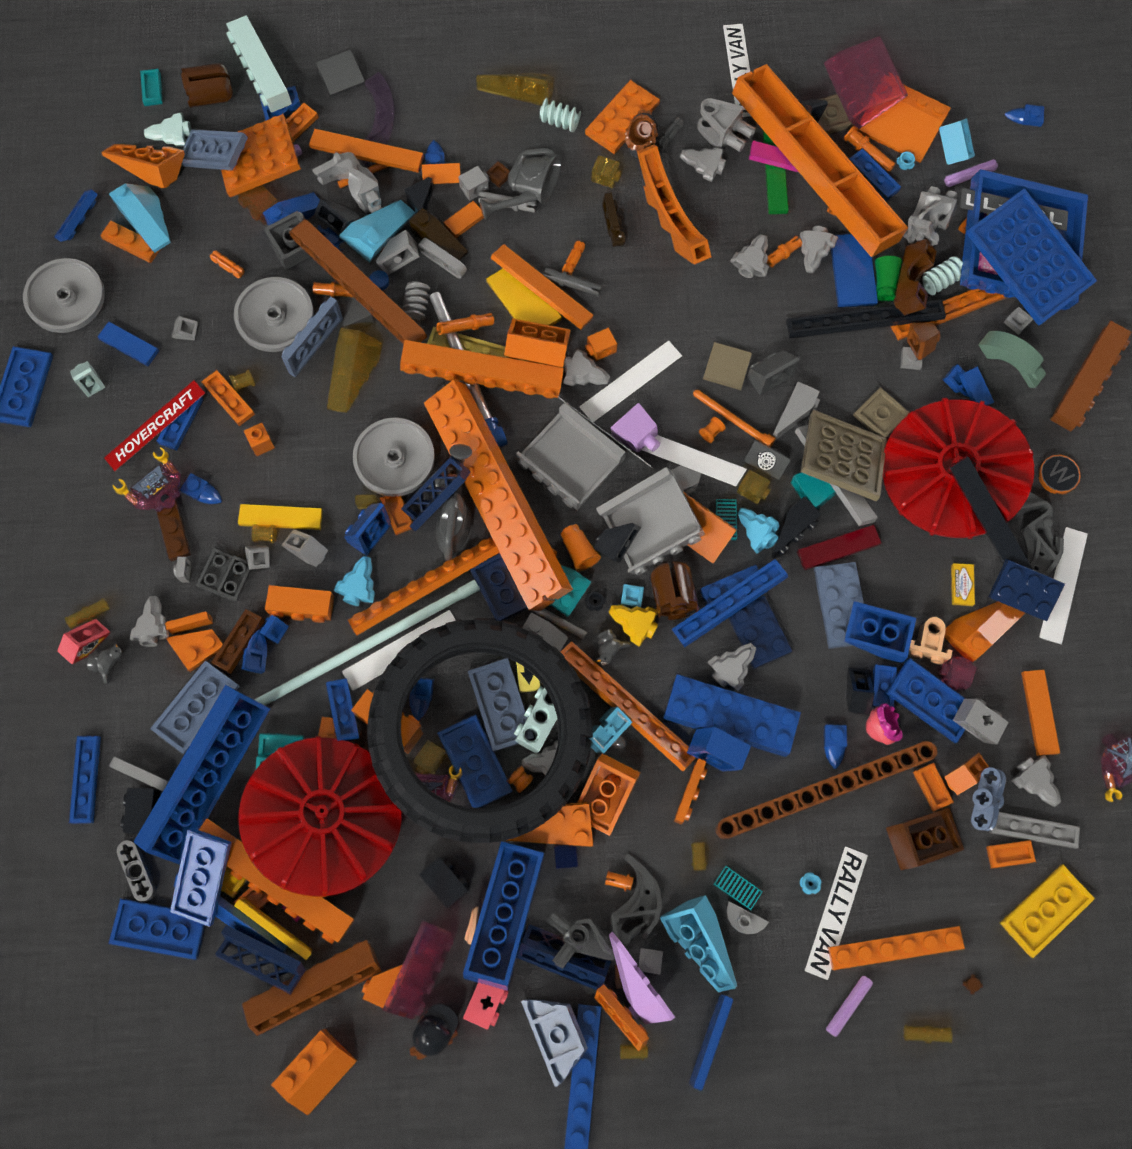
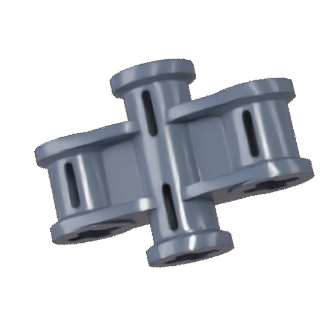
M991 767L984 769L981 773L978 789L973 794L975 805L971 823L977 830L990 831L996 827L999 809L1004 805L1003 793L1006 783V775L1000 769ZM991 775L997 776V780H996V781L991 780V779H990V776H991ZM981 818L988 820L987 824L981 822Z

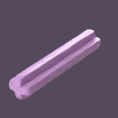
M992 159L945 177L944 183L947 187L954 186L970 180L980 169L993 172L997 169L998 164L996 160Z
M862 976L826 1027V1030L831 1035L838 1036L873 985V982L866 976Z

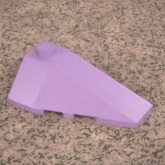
M611 932L609 934L624 994L631 1005L628 1009L635 1019L640 1017L644 1024L673 1020L675 1016L652 987L650 981L640 968L637 967V963L621 941Z

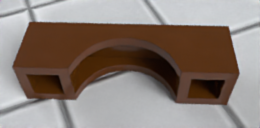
M928 239L908 245L905 249L896 297L894 299L896 308L903 315L926 308L928 293L918 280L926 270L934 266L936 250Z

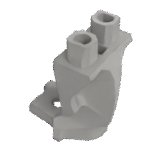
M336 152L333 159L312 169L322 185L337 179H348L350 193L365 214L382 209L379 184L376 177L369 169L360 164L352 152L341 154Z
M933 186L927 192H921L913 216L909 217L908 229L903 236L910 245L924 239H928L932 246L938 245V228L946 230L952 217L957 213V192L947 191L946 196H941L940 189ZM946 216L944 220L939 221L940 217Z

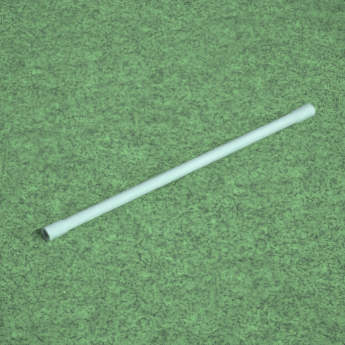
M475 580L470 581L449 595L254 700L263 705L275 701L457 601L480 591L479 586Z

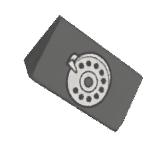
M758 440L754 441L744 459L746 463L778 480L782 477L791 458Z

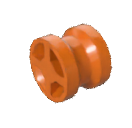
M520 766L511 774L507 782L513 784L516 787V791L521 793L534 777L531 774H527L525 769Z

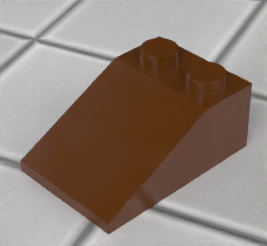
M950 808L886 827L900 870L919 867L964 850Z

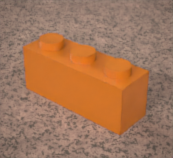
M269 585L265 610L270 616L273 615L279 619H282L283 616H289L293 620L303 621L304 618H309L314 622L324 623L325 620L331 621L334 595L331 591Z

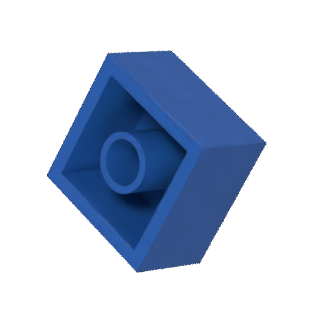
M714 725V727L696 729L687 753L697 759L706 761L707 764L722 772L742 770L751 746L745 743V739L737 735L731 736L726 733L727 730L725 728Z

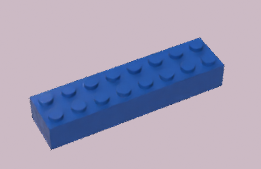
M225 685L139 831L134 843L149 854L180 865L187 830L190 828L199 830L209 817L270 708Z

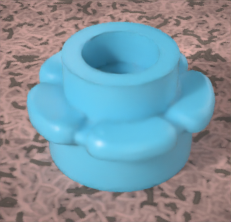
M903 152L896 160L899 168L902 170L912 169L915 165V156L911 152Z
M811 872L806 873L800 879L802 891L808 895L818 893L821 889L820 877Z

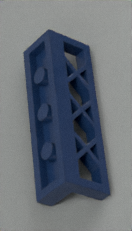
M450 456L401 508L402 511L413 519L409 527L416 532L466 481L471 471L456 458ZM450 463L459 470L457 474H448L447 467ZM435 479H445V487H436ZM423 491L432 492L433 499L423 500ZM411 504H420L421 511L418 515L409 508Z
M529 924L517 955L518 959L595 990L603 985L611 960L581 953L583 958L578 959L572 956L562 969L552 961L559 950L553 949L550 944L556 943L562 948L564 945L563 937ZM530 933L539 936L542 941L536 942L528 939ZM598 960L605 963L604 968L595 966L592 961Z
M226 925L221 932L225 940L215 953V956L292 994L306 971L303 964ZM230 943L237 946V954L231 956L224 954ZM255 955L256 963L248 966L244 964V956ZM269 963L273 964L275 972L267 975L262 973L261 966ZM291 973L295 976L287 986L281 983L280 975Z

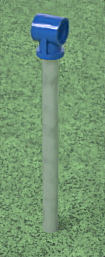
M432 293L430 300L439 321H450L451 317L441 293ZM457 332L445 334L450 348L464 350ZM466 384L499 448L508 445L502 427H498L497 418L491 416L479 385Z

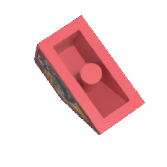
M94 619L64 633L57 652L71 664H74L88 657L106 639L110 631L97 619Z

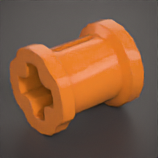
M713 417L705 428L699 430V433L705 441L712 443L714 438L720 432H723L726 427L719 418Z

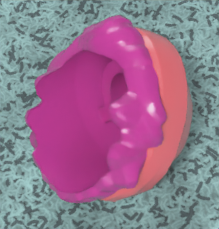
M887 703L881 704L871 711L866 722V732L872 739L885 745L895 743V741H900L903 733L897 721L899 714L895 713V708Z

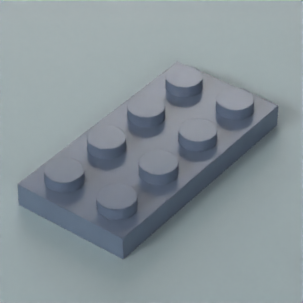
M191 130L182 149L185 155L181 166L233 170L248 137L243 132Z
M331 296L321 304L316 315L308 320L306 327L297 333L295 340L282 353L283 362L289 374L294 377L299 374L343 320L338 302Z
M856 562L815 567L814 574L828 648L853 646L844 642L853 602L856 601L864 604Z
M508 658L469 670V678L493 752L518 745V742L515 741L517 736L514 732L519 723H525L527 717L524 716L525 709ZM532 730L525 731V737L529 741L534 739Z
M205 661L150 729L185 755L224 686L227 685L235 690H238L240 686Z

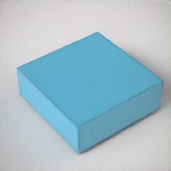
M624 584L621 605L641 607L644 587Z

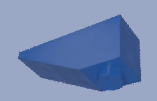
M314 192L276 203L264 211L263 215L268 226L296 211L301 212L307 220L315 214L320 199Z

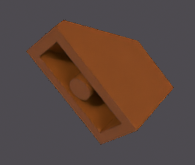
M910 323L907 342L917 360H922L936 349V344L940 340V331L934 323Z

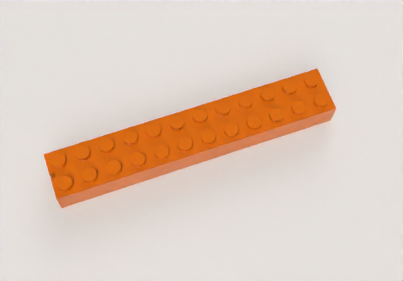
M765 64L754 69L753 73L750 71L739 76L732 94L866 252L873 257L899 243L908 229L907 225L772 69Z
M452 380L426 400L424 405L448 452L451 446L456 444H465L472 449V455L465 459L464 466L471 471L464 483L528 609L541 611L555 602L554 599H560L572 591L573 588L467 385Z

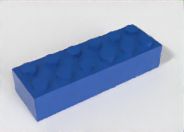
M677 674L663 719L693 729L714 727V725L721 726L731 736L737 735L745 739L744 742L751 747L786 757L791 752L801 712Z
M501 841L463 971L464 979L508 991L544 860L543 852Z

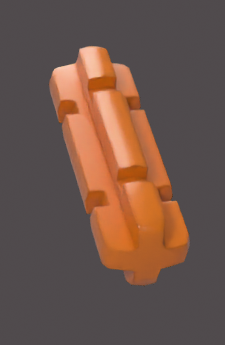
M579 240L575 242L574 248L571 250L562 268V273L565 271L568 272V275H572L573 269L576 267L581 253L585 249V243Z
M214 250L210 254L211 261L219 264L220 267L229 273H233L236 278H241L244 275L245 271L242 267L236 265L235 262L220 252Z

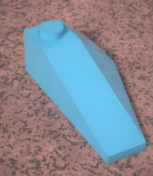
M125 183L109 193L117 208L154 253L171 243L167 226L164 222L160 199L149 186Z
M399 200L352 222L339 237L370 263L388 241L410 220L415 212L402 200Z
M706 895L688 900L660 917L669 937L674 943L678 941L685 949V955L688 959L692 958L699 965L700 972L717 992L737 987L717 916Z

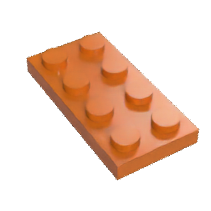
M630 80L585 129V135L615 154L626 142L624 140L625 130L628 129L630 121L638 115L641 109L649 110L652 113L659 105L660 99Z

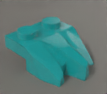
M561 565L573 590L560 599H554L555 602L550 604L549 607H554L568 617L591 581L575 570Z
M260 733L256 769L278 748L304 740V735Z

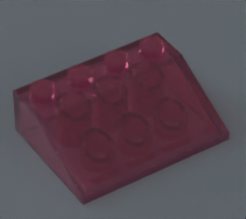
M880 36L839 51L824 62L849 121L858 129L908 96Z
M422 921L382 1009L383 1011L412 1020L415 1019L416 1015L421 1016L426 1005L423 1002L426 993L431 994L435 985V981L432 979L436 972L440 973L445 962L442 959L445 950L450 951L455 940L452 938V932L431 922Z

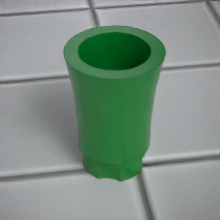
M882 256L875 260L878 300L889 302L895 299L902 265L901 258Z

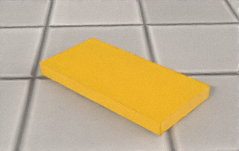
M501 269L486 278V282L513 318L550 326L562 320L558 311L505 269Z
M1062 864L1017 905L1000 924L1031 958H1034L1095 898Z

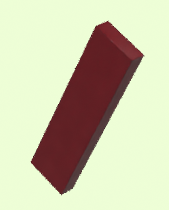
M871 525L799 549L797 554L803 569L807 570L879 546L881 540L875 526Z

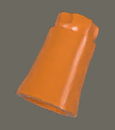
M577 524L566 527L560 533L577 572L594 566L601 559L600 554L593 548Z

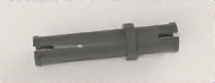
M549 267L545 269V273L548 274H544V276L552 282L559 283L561 287L565 285L597 297L600 294V291L593 288L601 290V284L568 275V272L565 271L562 273Z

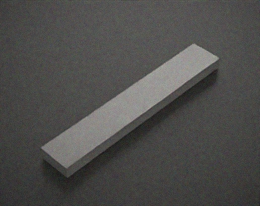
M808 425L798 427L795 431L804 446ZM831 484L859 526L870 524L877 520L878 517L863 496Z

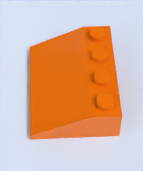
M884 75L856 127L857 131L862 135L868 136L901 154L903 152H911L915 156V161L921 163L937 136L939 128L945 122L951 107Z

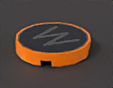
M1050 456L1043 461L1038 470L1039 482L1044 489L1053 494H1067L1075 489L1080 481L1079 467L1067 456Z

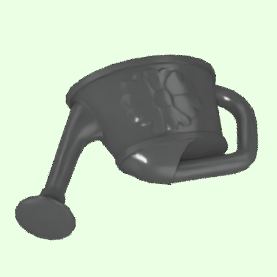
M548 148L529 149L521 152L509 172L508 184L513 191H518L522 194L494 204L480 199L484 219L487 220L490 214L496 210L536 200L542 204L547 203L559 180L562 167L561 155H556Z
M465 444L453 445L449 450L451 456L463 465L465 459L472 455V449ZM462 485L444 502L436 522V540L447 561H450L453 556L458 555L464 550L470 539L473 527L471 506L467 499L462 496Z

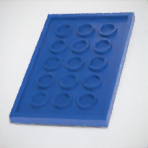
M1025 188L965 232L1038 326L1097 281Z

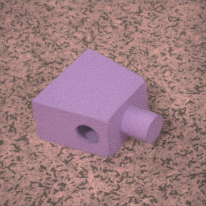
M639 403L611 427L612 437L635 452H640L645 446L654 452L660 446V442L655 438L658 435L657 425Z

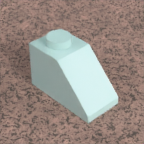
M88 361L78 364L70 371L74 382L87 397L105 388L103 382Z

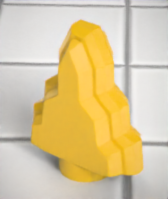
M612 605L608 612L615 622L623 626V632L630 636V641L640 647L646 637L650 639L653 637L659 625L654 622L658 614L657 609L649 606L645 609L638 606L630 609L624 605Z

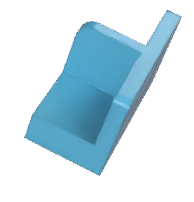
M967 118L939 128L948 165L975 156Z

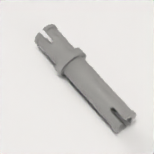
M480 191L479 196L481 198H479V203L480 199L494 204L515 197ZM537 201L508 208H512L517 212L518 210L535 213L536 207L531 206H537Z

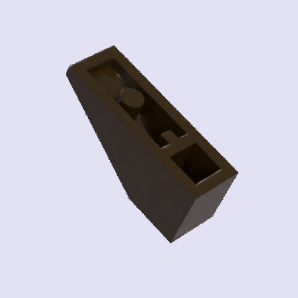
M422 208L410 220L412 234L420 240L423 238L429 239L459 261L468 253L466 248L441 222Z

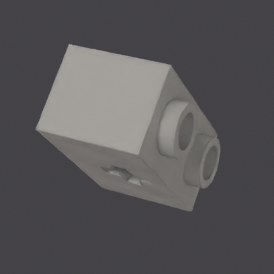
M979 698L964 699L953 719L954 722L976 738L988 744H998L1009 723L1002 718L1000 712L988 708L986 702Z

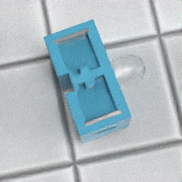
M612 707L599 720L602 724L593 726V737L589 739L591 740V748L596 753H605L611 745L617 750H623L627 745L626 740L621 734L632 721L618 707Z

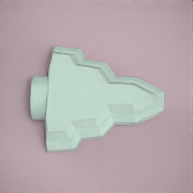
M182 112L176 113L171 118L164 119L161 124H154L144 129V136L154 141L163 140L166 144H174L175 147H184L187 140L186 137L191 132V125L189 121L184 120Z

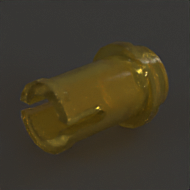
M705 843L691 844L693 858L691 866L693 871L707 870L706 866H708V863H706Z
M620 1044L621 1060L641 1059V1061H644V1058H648V1044L640 1051L633 1044Z

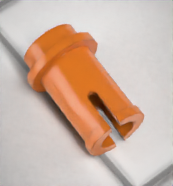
M608 871L605 885L622 888L625 892L627 890L631 891L634 877H630V874L625 876Z

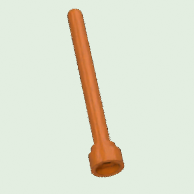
M694 390L693 396L759 442L769 447L773 445L776 440L771 434L767 435L766 433L762 434L700 390Z

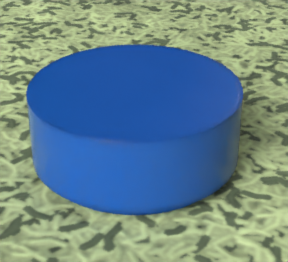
M377 270L370 275L369 279L382 291L389 286V278L386 272Z

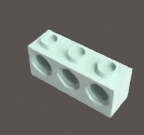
M541 686L534 696L537 698L534 706L530 704L524 714L527 717L525 723H519L514 732L517 736L515 741L534 753L540 751L557 720L554 705L548 703L545 699V695L548 692L545 687ZM535 713H543L545 722H538L535 718ZM532 730L535 734V740H527L525 731Z

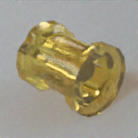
M249 369L245 373L236 376L230 375L236 392L250 385L255 386Z
M258 524L253 525L252 541L258 542V540L275 543L277 536L276 525H271L270 527L259 526Z

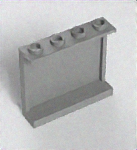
M564 402L559 408V414L522 453L518 451L516 456L517 464L522 469H528L533 473L532 476L539 483H545L548 486V490L552 494H558L563 498V502L569 508L574 507L578 510L623 462L626 452Z
M667 467L596 508L599 515L604 517L609 529L629 523H634L641 527L624 555V559L629 567L627 571L634 575L643 574L648 570L647 567L664 562L666 556L680 553L683 550L682 547L699 542L701 537L705 535L674 473Z

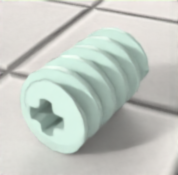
M545 98L539 117L543 123L547 121L549 125L555 123L558 128L562 125L564 130L569 128L570 132H574L578 126L581 111L577 114L576 107L569 111V105L562 109L561 102L555 107V100H552L549 105L548 98Z
M953 256L942 262V264L923 273L922 283L926 292L933 296L936 292H940L943 288L945 289L949 285L954 284L955 281H959L963 262L958 257Z

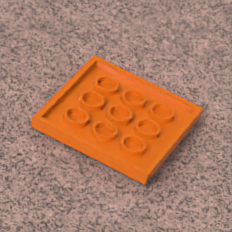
M284 114L238 131L243 132L248 137L245 147L234 169L221 170L226 192L229 197H233L300 170V164Z

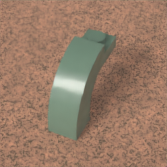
M988 331L978 344L987 359H1000L1013 365L1021 373L1029 388H1036L1046 375L1041 366L1044 360L1043 357L1029 343L1015 335L1002 331Z

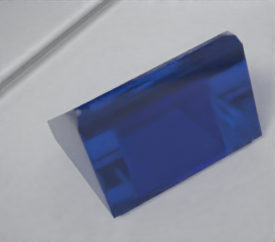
M554 846L556 870L578 867L576 846Z

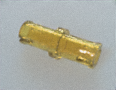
M102 598L88 607L86 605L81 607L82 610L65 617V621L69 628L73 629L86 621L94 620L93 617L110 610V607L106 600Z
M904 1025L903 1029L905 1041H925L926 1044H931V1042L952 1043L953 1039L950 1027L937 1028L930 1025H924V1027Z

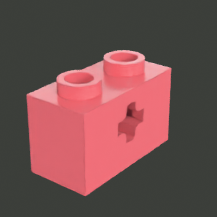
M478 983L463 1019L487 1030L490 1025L495 1026L500 1013L496 1012L499 1003L504 1005L509 991ZM490 996L492 997L490 1002L493 1003V1007L489 1006L485 1009L483 1008L484 1003L481 1000Z

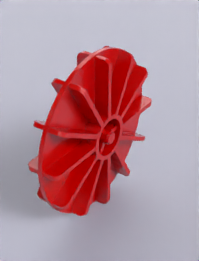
M946 397L942 398V401L925 405L908 413V416L893 430L886 443L883 469V484L886 492L898 510L899 515L904 516L915 526L930 532L929 535L933 536L936 534L950 538L972 539L975 536L986 534L948 468L965 456L970 458L1006 523L1020 511L1030 494L1034 479L1033 450L1030 449L1025 436L1016 426L1017 422L1014 419L1010 420L1000 411L985 405V401L981 400L978 403L968 400H948Z
M321 736L296 741L280 747L267 757L250 777L244 789L239 807L241 840L249 859L256 869L281 889L312 897H326L344 893L360 886L373 877L391 855L401 827V810L394 805L378 780L370 753L361 748L357 743L353 744L344 740L337 741L335 738Z

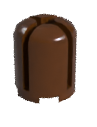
M214 63L181 68L183 87L187 96H189L187 102L190 108L226 103L231 100L233 95L231 79L227 68L223 64Z
M672 561L673 568H671V572L668 562L654 568L651 573V583L659 618L662 615L668 616V620H678L686 618V613L694 609L697 612L699 605L690 567L686 563Z

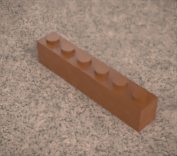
M1110 320L1101 331L1050 418L1051 421L1070 432L1076 426L1081 427L1086 419L1084 416L1085 412H1089L1095 404L1093 398L1101 393L1104 388L1102 385L1103 381H1107L1113 372L1110 370L1113 365L1116 366L1122 356L1119 353L1121 350L1124 351L1129 345L1130 340L1128 338L1132 333L1131 331Z
M367 940L358 942L353 947L336 953L332 958L322 963H317L312 968L306 970L292 994L272 986L260 995L251 997L248 1001L242 1003L248 1027L258 1036L382 972L374 949ZM292 976L291 979L283 982V984L288 986L294 976Z

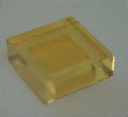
M376 495L355 496V503L358 509H367L369 505L379 503Z

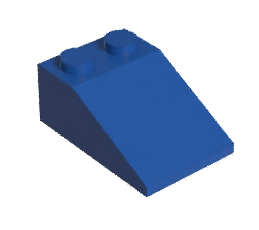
M382 503L369 505L367 509H363L359 513L358 520L354 525L351 524L345 532L346 535L344 537L347 543L366 556L391 526L385 506Z
M854 601L844 642L878 657L903 663L908 658L916 618Z

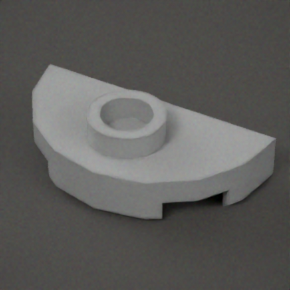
M728 901L726 907L727 919L730 925L738 932L755 934L763 930L769 923Z

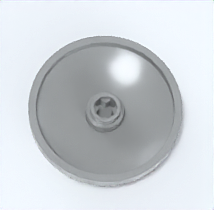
M62 258L47 262L32 273L24 288L23 303L31 319L43 329L57 333L72 332L88 325L98 315L104 303L105 290L101 278L90 265L77 259Z
M269 277L252 283L241 293L234 308V321L241 337L252 347L267 352L284 351L295 340L297 333L306 327L308 320L314 316L313 304L306 290L298 283L282 277Z
M386 418L371 424L360 434L353 449V465L360 481L371 491L384 496H403L417 490L431 475L435 462L434 448L429 435L418 424L403 418Z

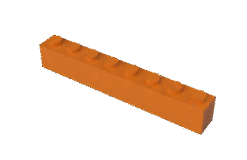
M404 340L400 361V370L408 374H424L430 378L441 377L448 381H464L470 385L481 384L488 388H504L506 391H521L527 395L538 394L546 398L559 397L564 369Z
M206 819L199 828V831L232 842L227 861V867L232 869L230 871L232 876L240 881L242 878L250 882L248 887L257 893L261 890L267 893L266 899L277 906L279 902L287 907L285 909L287 914L293 918L297 916L305 920L303 925L312 931L316 928L322 931L321 937L329 943L333 944L334 941L340 943L355 921L352 917L322 897L295 894L283 890L270 882L253 865L244 849L243 843L209 819Z

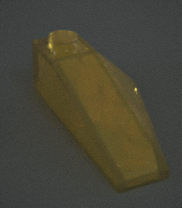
M547 74L477 75L476 77L477 90L541 106L545 98H548V104L550 103L554 90V77Z
M340 328L327 410L348 412L358 396L360 388L368 380L370 372L379 362L382 342L359 330Z

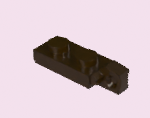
M612 192L605 193L602 208L609 237H611L613 247L624 246L625 233L620 230L621 219L617 217L616 213L617 202L613 200Z

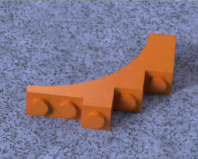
M654 144L637 151L645 181V186L643 187L647 203L657 210L661 227L671 234L675 252L694 265L711 258L708 240L693 226L672 190L660 158L658 147Z

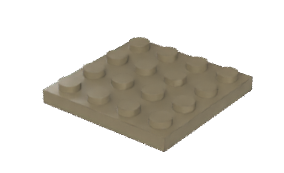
M813 410L809 419L801 472L877 501L881 495L885 460L884 449L887 438Z

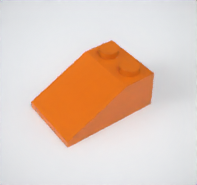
M603 753L597 759L577 803L589 802L591 827L610 836L641 772Z

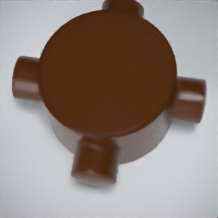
M971 974L970 978L963 981V986L970 991L971 995H975L976 991L983 988V983H980L975 978V975Z

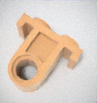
M929 618L920 626L916 645H914L915 641L911 640L909 649L911 657L917 659L928 658L936 664H943V662L945 663L951 659L952 650L948 649L945 652H941L946 628L940 618ZM928 626H933L936 629V634L931 633Z

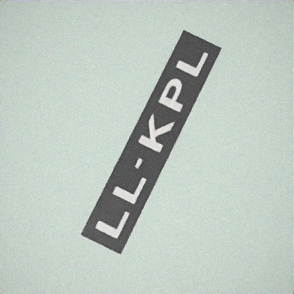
M962 188L960 208L973 211L974 190ZM982 192L980 212L990 214L1011 198ZM1038 205L1056 229L1067 231L1068 211Z

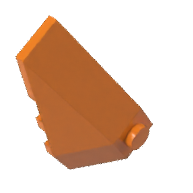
M114 144L102 151V156L145 182L159 188H167L177 180L185 155L184 150L163 146L162 150H155L153 146H146V148L137 149L136 145Z
M995 602L955 619L946 627L944 638L971 664L1010 629L1025 612L1001 602Z

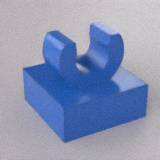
M271 615L265 619L267 622L264 627L260 628V633L278 644L289 626L276 616Z

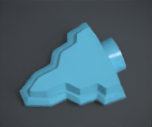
M740 508L738 516L741 524L746 528V536L751 541L750 546L758 554L764 548L769 549L778 541L776 532L780 526L779 522L772 516L757 515L753 510Z
M363 556L355 563L353 571L346 573L343 580L337 582L333 591L343 595L344 602L354 606H359L361 601L374 602V582L370 577L373 570L371 558Z

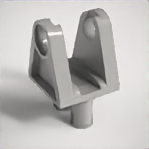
M707 98L702 101L700 113L703 117L699 119L697 129L713 147L724 149L726 145H729L738 152H741L746 141L734 134L738 131L750 139L756 131V127L743 121L742 113L744 107L713 98ZM705 106H711L715 110L707 112L704 108ZM707 121L711 126L704 127L702 123Z

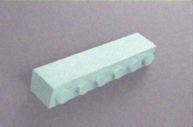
M247 15L226 23L229 30L226 32L230 43H234L233 48L237 56L241 55L239 59L243 68H248L246 72L250 81H255L253 86L257 94H262L260 99L264 107L268 106L272 113L291 105L288 91Z

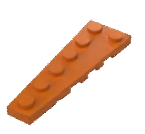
M589 802L565 804L556 815L541 826L519 837L505 841L592 847L593 837Z

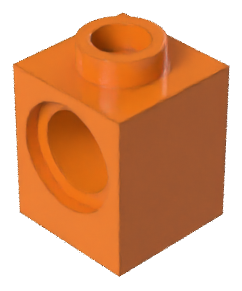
M608 327L588 336L585 348L588 355L593 356L596 362L616 353L617 342Z
M263 423L244 430L246 438L256 456L275 448Z

